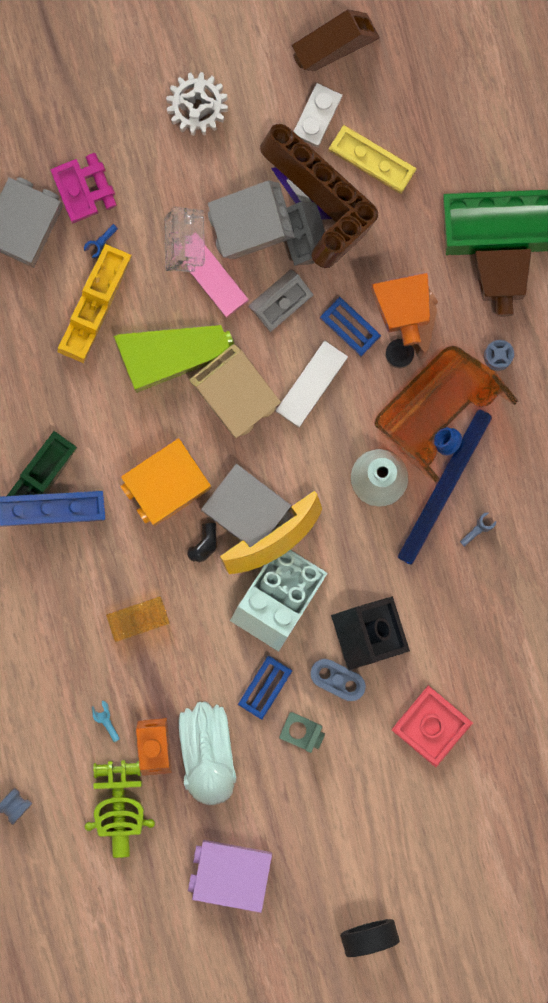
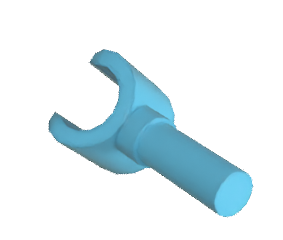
M102 701L104 712L98 713L95 711L94 706H92L93 718L96 722L104 725L113 742H116L120 738L109 719L110 710L108 703Z

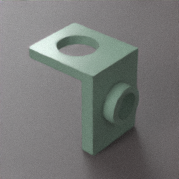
M290 712L279 738L311 753L313 748L319 750L325 733L321 732L322 725ZM295 722H301L306 727V734L301 739H294L289 733L290 726Z

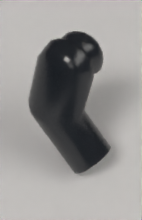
M216 523L202 524V540L195 547L191 546L187 552L188 558L191 561L199 563L206 561L217 548Z

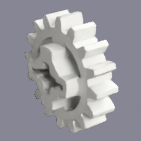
M200 72L198 78L194 79L192 73H188L187 81H184L181 77L178 78L179 87L171 85L170 91L174 96L166 97L167 103L172 104V106L167 108V113L175 114L171 121L173 125L181 123V132H184L188 127L192 136L195 135L196 129H200L201 133L206 135L207 127L214 131L217 129L216 120L224 122V116L221 112H228V106L222 104V102L227 101L228 98L227 94H220L223 90L222 84L214 86L215 78L213 76L208 80H204V74ZM194 87L189 93L183 94L187 89ZM205 88L212 92L216 100L206 95ZM196 99H200L202 103L198 109L193 108ZM179 108L187 111L189 120L180 113ZM207 114H212L206 120L201 121V118H203Z

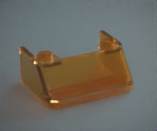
M449 346L443 349L377 415L375 426L417 469L437 483L440 478L429 465L437 455V448L432 441L438 431L446 428L470 403L477 407L488 406L493 403L498 395L513 405L518 400L495 371L459 347Z

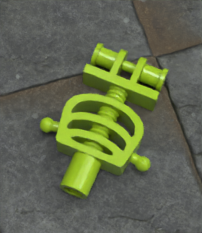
M121 760V766L113 767V761H108V764L103 765L94 763V778L108 776V782L93 783L94 789L112 788L113 797L100 802L95 807V822H87L84 826L85 830L91 831L97 828L100 837L112 836L113 858L130 857L129 835L141 834L143 826L148 828L155 826L153 819H144V807L141 802L124 796V788L142 787V780L127 781V775L138 774V776H141L139 761L137 763H126V760ZM114 773H121L122 781L114 782ZM125 802L133 804L137 808L138 813L125 810ZM112 803L113 811L106 812L101 816L102 807ZM111 816L114 817L113 822L102 825L104 819ZM125 816L135 818L137 823L126 821Z

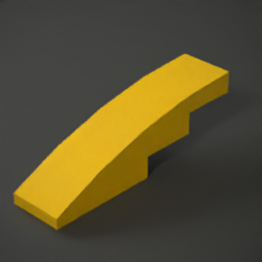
M105 244L82 290V296L58 346V353L84 364L132 255Z

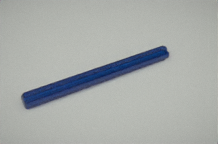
M478 410L462 438L459 449L454 452L398 555V558L404 563L412 565L492 420V416L489 413Z

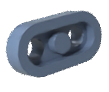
M321 659L311 668L310 675L315 685L344 700L356 701L365 692V681L359 674L351 670L348 671L347 668L332 660ZM322 668L330 670L331 674L328 679L320 677L319 672ZM348 681L355 682V691L348 692L345 689Z

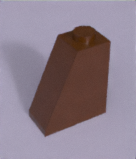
M347 9L292 44L295 51L293 56L300 68L307 71H316L378 40L380 37L367 13Z

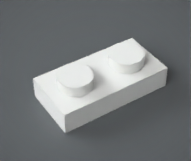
M316 83L294 132L304 142L318 148L342 99V94Z

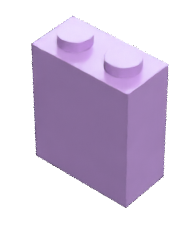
M203 840L202 846L196 845L193 863L199 864L197 875L191 874L188 892L193 893L192 900L262 913L272 852Z

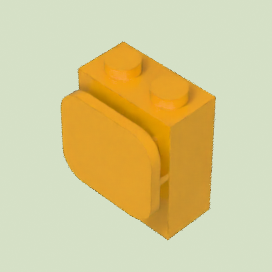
M179 438L122 475L121 478L125 483L120 485L128 499L131 500L135 497L141 506L136 511L144 523L147 524L151 521L154 527L212 489L210 483Z

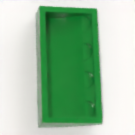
M548 190L443 194L446 256L472 255L476 251L531 249V252L548 251Z

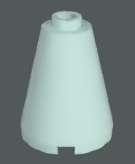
M383 449L371 450L364 453L355 462L351 472V484L361 501L371 506H387L396 502L404 494L408 484V471L404 462L395 453ZM377 470L385 471L387 476L385 478L379 477Z

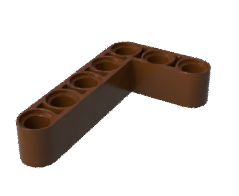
M275 124L271 127L260 145L261 153L336 222L323 234L311 253L315 264L322 268H330L367 234L378 218V210L373 203L286 125Z

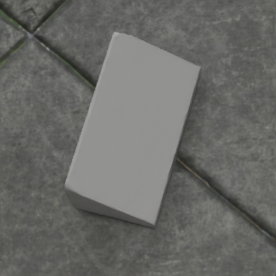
M290 270L249 305V308L271 332L313 296V293L300 276L293 270Z

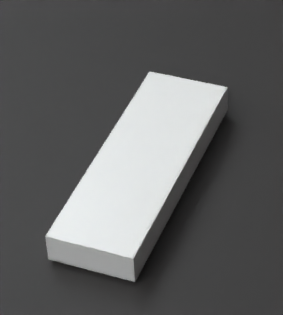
M324 340L276 409V412L300 428L348 356Z

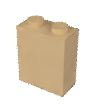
M235 344L189 379L226 429L235 438L249 433L258 420L262 417L270 416L276 410V406L281 403L243 351Z

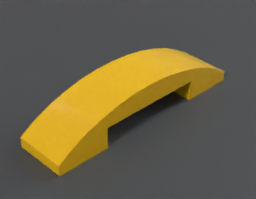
M313 491L291 507L294 517L252 547H249L243 540L221 555L220 558L227 573L237 574L259 568L276 560L298 544L311 530L321 514L322 506L318 494Z

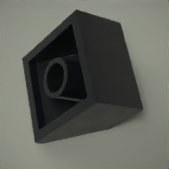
M393 596L331 615L348 671L410 651Z

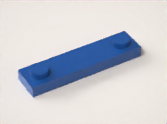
M103 491L0 497V527L105 520Z

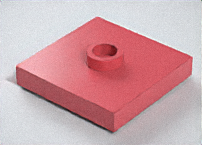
M428 685L391 730L434 767H437L473 722Z

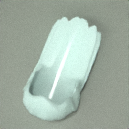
M205 701L198 702L193 711L186 708L185 712H181L178 720L182 758L186 772L184 786L193 798L202 802V804L217 805L230 798L233 793L234 783H236L228 720L223 707L215 705L212 708Z

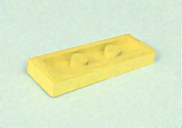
M345 125L342 126L329 147L331 153L400 194L403 193L417 169Z

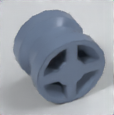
M505 340L493 341L484 352L485 364L488 368L495 371L506 369L514 359L513 347Z
M14 788L0 803V813L8 816V821L13 825L32 805V802L28 799L24 800L20 796V792Z

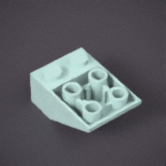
M289 550L276 560L264 565L230 621L279 652L328 573L292 550Z

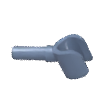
M489 513L482 514L477 519V525L460 541L464 547L480 533L488 532L495 527L497 521L490 526L483 524V518Z

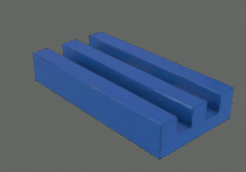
M341 297L320 316V319L360 357L381 337ZM340 306L372 337L368 340L336 308ZM331 314L364 344L362 348L329 318Z
M268 656L238 705L263 720L292 673V670ZM269 664L275 666L251 706L248 705L246 701ZM279 670L285 672L261 712L256 710Z

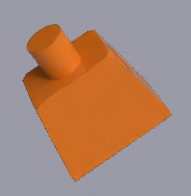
M424 273L372 284L371 291L387 331L395 332L401 330L404 346L420 343L418 327L427 325L430 321L428 274Z
M167 718L138 721L136 735L140 772L143 776L172 773Z

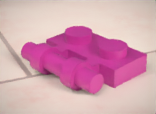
M96 153L85 157L89 166L83 169L80 168L77 159L50 169L72 224L98 214L95 202L103 200L106 210L117 206L113 197L115 195L112 186H109L104 174L106 169L103 162H99ZM93 177L98 190L90 193L85 179Z

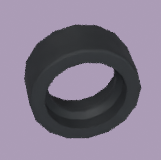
M392 919L363 924L348 929L340 935L347 957L373 954L391 948L400 942L395 922Z

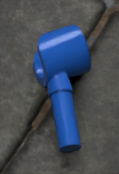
M113 224L97 241H88L84 246V251H88L95 244L98 250L92 258H99L103 245L118 228Z

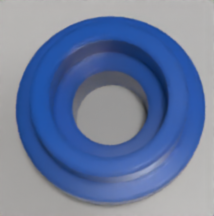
M443 428L438 431L434 438L437 451L444 456L456 452L462 443L461 433L454 428Z

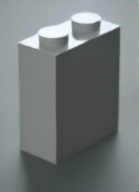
M18 177L17 180L8 178L0 194V253L34 268L62 211L63 205L58 200L59 196L49 190L44 189L43 192L33 189V184L23 178Z
M268 180L208 202L210 210L208 218L211 225L215 228L217 235L216 247L223 258L236 259L295 238L280 183Z
M235 464L201 509L203 513L240 541L244 540L249 547H252L272 533L277 526H282L292 516L288 512L291 509V505L238 464Z

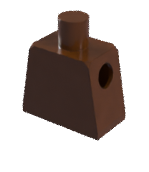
M531 249L476 251L474 263L483 301H496L497 316L514 315L513 300H521L526 296Z

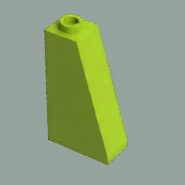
M221 325L127 333L114 336L136 393L207 366L234 344L230 331L224 332Z

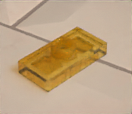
M161 596L106 615L115 642L170 624Z

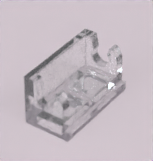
M173 207L164 218L166 271L194 272L195 266H203L205 264L204 210Z

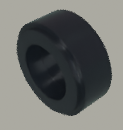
M403 339L393 340L386 348V360L394 368H405L410 365L414 358V348L412 345L404 346Z

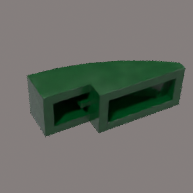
M53 431L20 474L19 480L7 496L47 494L70 461L77 447Z

